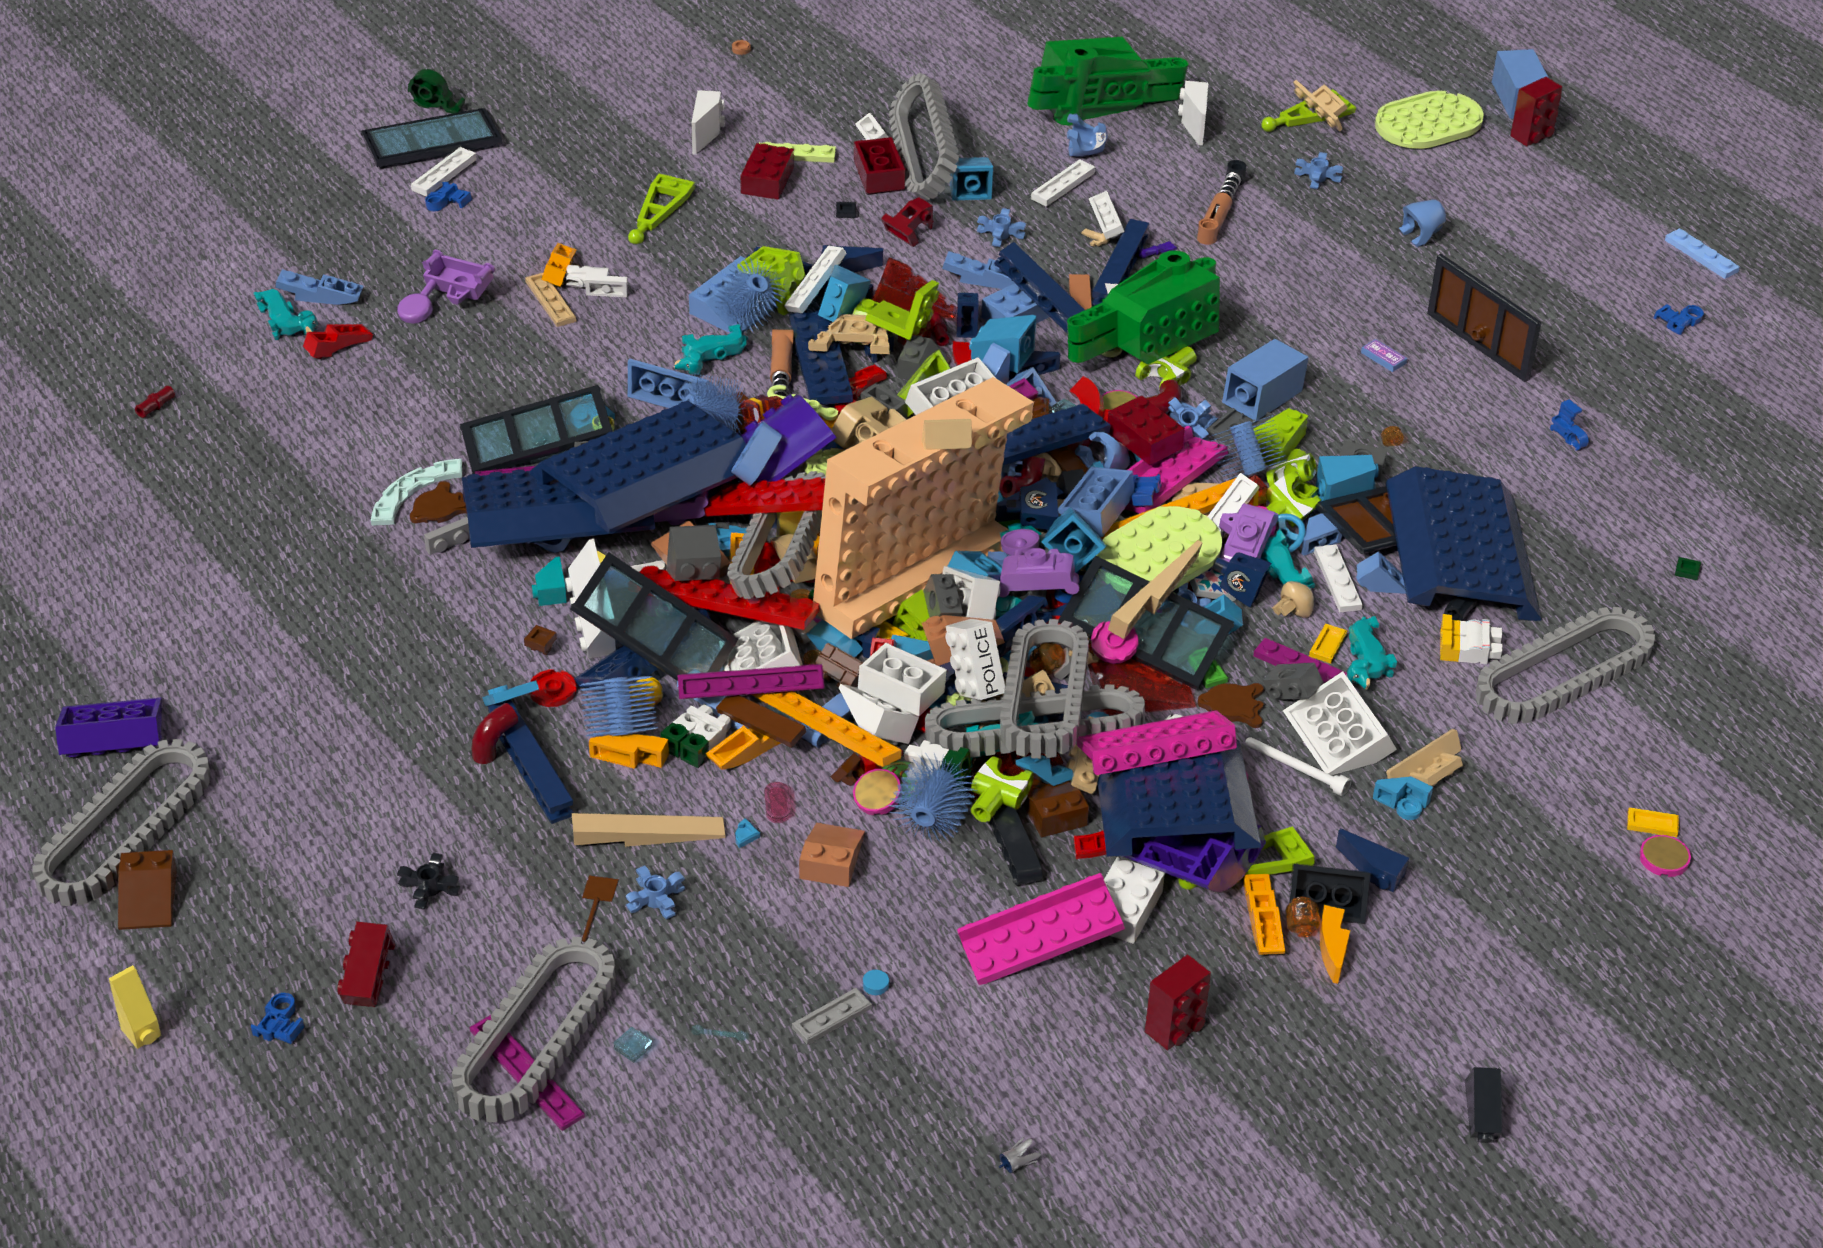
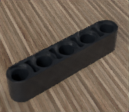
M1002 804L988 822L994 828L992 831L997 843H1000L1002 846L1000 850L1005 861H1008L1010 864L1007 866L1013 879L1017 880L1016 886L1041 881V865L1016 809Z

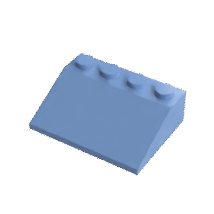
M740 256L689 294V314L732 333L728 330V326L737 325L739 318L737 317L736 321H733L735 315L733 316L732 313L729 316L728 314L731 311L725 312L729 308L723 307L729 305L720 303L727 301L718 297H725L718 290L727 292L721 285L728 287L725 281L731 282L728 276L735 277L731 271L738 273L734 266L737 267V264L743 261L744 257ZM770 305L772 310L776 308V306ZM742 317L740 318L742 333L750 328V326L748 327V322L746 324L745 317L744 322ZM748 318L747 321H749L750 326H753V321Z

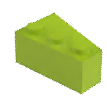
M939 349L927 357L897 396L906 400L912 384L950 369ZM909 406L907 410V418L915 414Z
M1288 408L1264 422L1265 424L1254 428V431H1256L1255 435H1258L1256 436L1258 444H1261L1259 447L1261 453H1263L1262 457H1266L1263 458L1265 465L1268 466L1280 461L1284 462L1288 458L1291 451L1295 449L1306 434L1308 415Z
M921 589L901 603L897 612L898 615H896L892 625L908 633L909 638L927 641L922 622H925L930 617L924 592Z

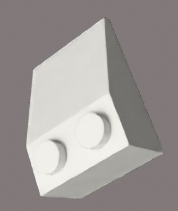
M1185 81V88H1181L1180 100H1183V104H1179L1178 116H1182V124L1198 145H1203L1208 83Z
M698 90L691 122L692 154L700 152L720 134L721 127L725 125V116H721V111H724V99H721L720 91Z
M944 566L942 574L954 575L963 611L961 617L994 620L996 617V601L1000 594V581L980 574Z
M840 684L839 689L860 728L894 745H898L899 742L909 744L919 719L918 716L869 695L857 687Z

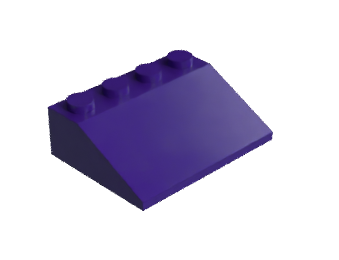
M162 697L63 707L55 726L59 755L66 754V757H76L85 752L98 755L105 753L106 750L116 749V752H126L135 747H141V749L149 745L156 747L158 741H161Z

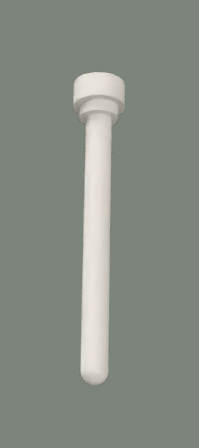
M1248 737L1245 741L1248 747L1330 785L1333 793L1343 797L1351 786V779L1343 775L1332 776L1252 737Z

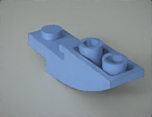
M948 251L942 269L961 275L959 282L998 289L1014 284L994 264L996 260L989 258L988 263L984 264L978 260Z
M282 269L275 288L295 293V300L340 305L358 301L363 285L324 274L321 280Z

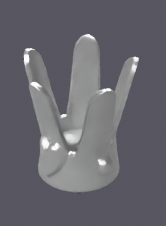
M1023 1136L1010 1150L1001 1153L1000 1160L1002 1164L999 1168L1004 1166L1009 1173H1012L1021 1166L1037 1162L1032 1161L1040 1157V1154L1037 1152L1022 1157L1023 1153L1027 1150L1026 1148L1032 1144V1139L1029 1138L1021 1143L1024 1139Z

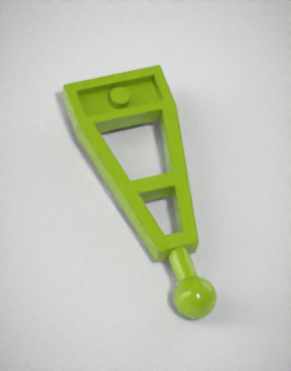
M1332 89L1331 91L1348 108L1337 117L1341 118L1355 113L1356 107ZM1303 101L1281 112L1279 118H1264L1261 126L1264 131L1272 132L1276 126L1282 124L1290 127L1326 121L1324 117L1320 118L1317 113L1310 111L1308 105Z
M658 174L649 187L637 219L638 228L631 230L628 234L629 242L632 244L642 243L646 230L652 231L689 198L695 189V182ZM656 192L675 196L666 206L652 203ZM648 213L656 214L652 219H646Z
M1288 827L1265 835L1266 844L1262 849L1264 850L1273 845L1283 860L1252 864L1245 875H1270L1292 871V863L1313 865L1314 855L1294 827ZM1178 878L1179 885L1184 889L1191 890L1197 886Z

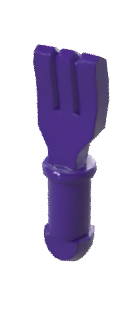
M1168 241L1158 246L1142 248L1138 255L1140 258H1146L1147 256L1158 255V253L1174 251L1177 247Z

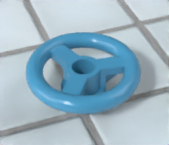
M1280 514L1278 515L1277 522H1279V529L1286 535V542L1289 545L1288 550L1291 553L1303 543L1306 534L1305 525L1295 515ZM1286 520L1292 521L1297 525L1299 534L1293 533L1286 527Z

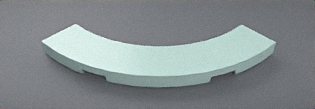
M462 459L435 462L434 466L425 469L417 468L397 479L382 493L381 499L376 502L372 511L371 526L394 524L400 506L408 497L421 488L442 480L462 478Z

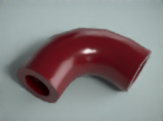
M1168 379L1160 385V393L1158 395L1146 397L1147 400L1166 414L1170 412L1168 402L1174 398L1178 399L1179 402L1181 401V387L1173 379Z
M1032 456L1023 459L1019 472L1021 473L1020 477L1005 476L1001 480L999 486L1001 495L1008 498L1019 492L1021 487L1030 486L1040 481L1044 470L1045 458Z
M504 703L494 709L477 726L472 737L471 746L472 758L476 763L489 764L493 762L497 756L496 743L505 731L518 724V716L508 703Z

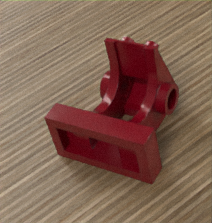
M918 197L908 201L894 217L886 213L881 220L888 232L910 246L915 247L919 243L914 232L916 227L921 223L930 230L933 227V205Z

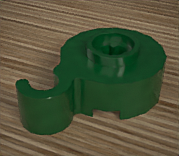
M431 69L418 71L408 84L407 91L411 93L414 98L413 102L419 107L429 109L430 107L438 108L442 106L447 113H458L465 104V98L463 97L458 103L453 100V93L449 90L446 80L438 72Z

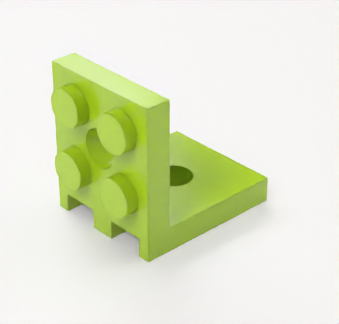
M762 246L741 261L740 264H737V268L744 273L742 265L745 268L744 270L749 273L747 265H749L752 274L753 269L756 274L758 258L759 275L763 273L762 276L765 274L764 277L770 276L768 278L770 280L773 279L770 281L771 284H785L771 285V287L784 290L772 289L775 299L779 300H775L778 313L786 315L790 311H787L784 305L806 277L800 252Z
M931 280L916 292L910 312L883 300L867 313L865 321L911 340L913 334L917 335L920 332L921 327H926L927 322L930 321L933 315L932 305L939 296V291L937 290L939 282Z

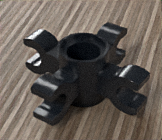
M432 853L429 864L421 865L416 871L407 866H400L397 872V876H401L398 885L403 887L418 886V889L413 894V899H417L414 908L425 909L428 897L435 896L440 891L457 896L460 890V886L457 885L459 877L456 875H440L444 868V863H441L443 854Z

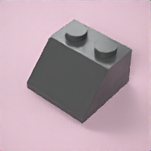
M913 335L911 340H907L898 358V378L910 380L927 357L938 349L948 365L950 358L931 338Z
M716 526L670 527L666 570L675 581L719 579L721 553Z

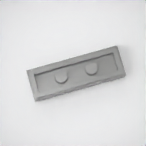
M854 988L792 1023V1029L808 1045L872 1009V1003L857 988Z

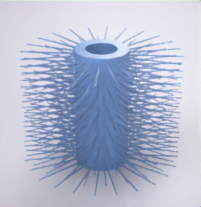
M757 258L756 274L754 269L752 274L749 265H747L749 271L747 276V273H745L747 271L741 265L745 274L743 276V272L734 266L738 273L731 271L735 277L728 276L731 282L725 281L728 287L721 285L727 292L718 290L725 296L718 297L727 301L720 303L729 305L723 307L729 308L725 312L731 311L730 315L733 313V316L738 317V324H740V318L742 317L744 322L745 317L748 327L750 326L749 321H747L749 317L756 326L753 315L755 316L754 319L762 325L758 317L766 320L762 314L770 316L766 309L773 311L770 305L776 306L771 299L779 301L774 296L772 298L773 291L770 293L768 290L784 291L775 287L772 288L771 286L769 288L768 285H785L782 283L768 284L773 279H768L767 281V278H764L765 274L762 276L763 273H760L759 275Z
M701 375L699 380L700 386L698 384V376L697 384H695L694 377L692 385L691 378L692 393L690 383H688L689 394L684 398L685 401H690L722 424H726L727 427L729 426V428L730 424L728 422H730L733 431V424L735 428L734 422L738 419L737 416L740 415L738 414L740 412L738 411L740 410L738 408L740 404L737 402L738 398H735L738 391L736 393V388L734 391V385L733 389L731 385L729 389L728 380L727 388L725 382L724 389L719 391L720 383L716 388L715 379L713 386L712 379L710 386L709 380L707 386L705 380L704 386L706 388L703 393Z
M1251 421L1230 427L1232 434H1229L1233 436L1232 439H1234L1236 446L1234 448L1237 449L1239 455L1236 457L1240 458L1239 461H1241L1243 467L1241 470H1244L1243 475L1245 474V476L1265 470L1268 467L1265 466L1263 458L1266 457H1262L1263 453H1261L1259 447L1261 444H1258L1256 438L1258 435H1255L1256 431L1253 429L1256 426H1252L1254 422Z
M652 676L618 677L582 684L583 686L604 684V686L581 689L582 691L605 689V691L587 693L581 696L605 694V696L591 697L581 701L606 699L603 702L584 704L583 706L598 705L599 707L582 711L607 710L605 712L585 714V716L599 715L600 717L584 721L608 720L607 722L586 724L584 726L588 727L601 725V727L586 731H610L592 733L585 736H617L632 734L634 731L657 729L658 727L655 726L641 728V726L653 724L656 721L636 722L651 720L657 717L633 718L634 716L653 714L655 711L636 713V711L652 709L655 706L631 708V706L655 703L653 701L635 703V701L653 698L654 696L630 698V696L646 695L654 692L641 691L630 693V691L648 689L653 686L629 688V686L652 682H628L631 680L647 679Z
M940 761L938 770L935 769L934 765L932 766L933 772L928 768L929 765L927 763H924L926 767L924 771L918 766L921 771L920 773H916L913 769L914 766L912 767L911 765L912 771L910 773L908 770L905 771L907 777H902L901 779L903 783L905 778L906 781L909 778L911 782L900 784L901 790L893 792L896 796L898 794L899 798H891L893 801L896 799L895 802L899 799L898 802L903 800L902 802L907 803L905 805H891L892 807L902 806L898 809L907 807L905 809L910 810L890 813H911L908 814L910 816L899 819L912 818L913 820L907 822V824L915 821L919 824L918 829L920 825L922 826L923 834L924 827H926V832L928 826L933 831V824H935L936 827H939L937 829L939 833H942L939 825H943L953 837L946 823L949 824L956 819V823L958 822L957 826H959V819L965 817L958 805H963L965 808L966 804L968 805L967 798H969V793L965 796L959 793L961 791H968L966 790L968 787L959 789L961 787L956 786L972 783H955L959 782L955 780L965 777L953 778L954 775L950 774L952 771L949 770L947 772V769L946 771L944 770L943 761L941 769Z

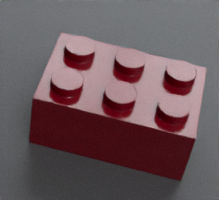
M1545 76L1519 88L1510 136L1525 146L1533 143L1536 144L1546 137H1551L1555 131L1562 86Z
M892 137L854 141V163L866 194L905 189V168Z
M756 143L740 175L741 194L779 200L794 169V149L785 146L779 147L765 143Z
M1142 395L1108 411V423L1111 425L1109 434L1148 465L1183 449L1185 428Z
M1188 954L1150 981L1145 1033L1167 1051L1174 1045L1180 1046L1190 1033L1200 1031L1205 1024L1211 972Z

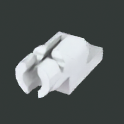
M579 265L567 266V286L586 288V295L627 297L628 295L627 277L609 276V268L590 266L579 268Z

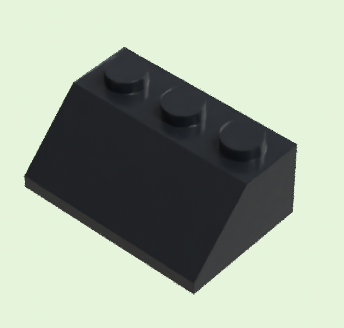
M1292 863L1288 915L1301 914L1300 916L1322 919L1324 905L1344 909L1343 921L1365 924L1370 872ZM1299 902H1304L1308 905L1305 908H1296Z

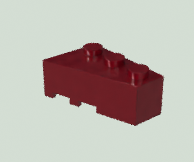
M356 921L355 929L350 931L349 946L351 947L349 955L346 954L343 960V970H345L343 979L339 980L337 993L344 1004L367 1007L376 1006L384 982L381 980L384 968L388 969L390 961H386L388 950H394L396 945L388 925Z

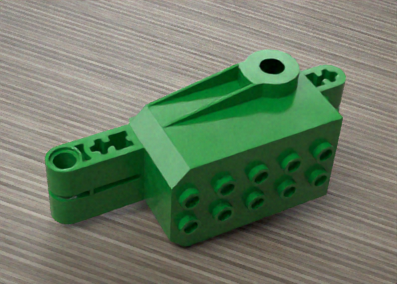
M1123 36L1046 41L1041 67H1036L1033 71L1027 105L1035 110L1050 109L1057 123L1070 126L1073 123L1067 122L1069 114H1078L1082 120L1134 110L1137 106L1142 105L1143 102L1180 99V92L1184 85L1189 63L1179 57L1142 60Z
M1176 250L1162 253L1159 259L1154 260L1112 288L1108 296L1102 299V303L1068 318V359L1075 363H1082L1115 347H1119L1149 365L1219 332L1220 277L1216 275V260L1210 257H1202L1190 261V256L1187 253Z

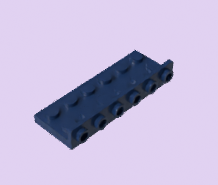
M695 609L710 619L706 609ZM672 611L634 637V639L659 656H662L685 618ZM692 624L670 660L708 635V633ZM622 645L578 675L574 680L577 687L590 688L604 686V684L583 686L582 684L618 677H645L659 668Z

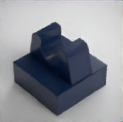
M872 627L869 631L854 638L858 640L857 642L863 648V657H870L872 638H880V628Z

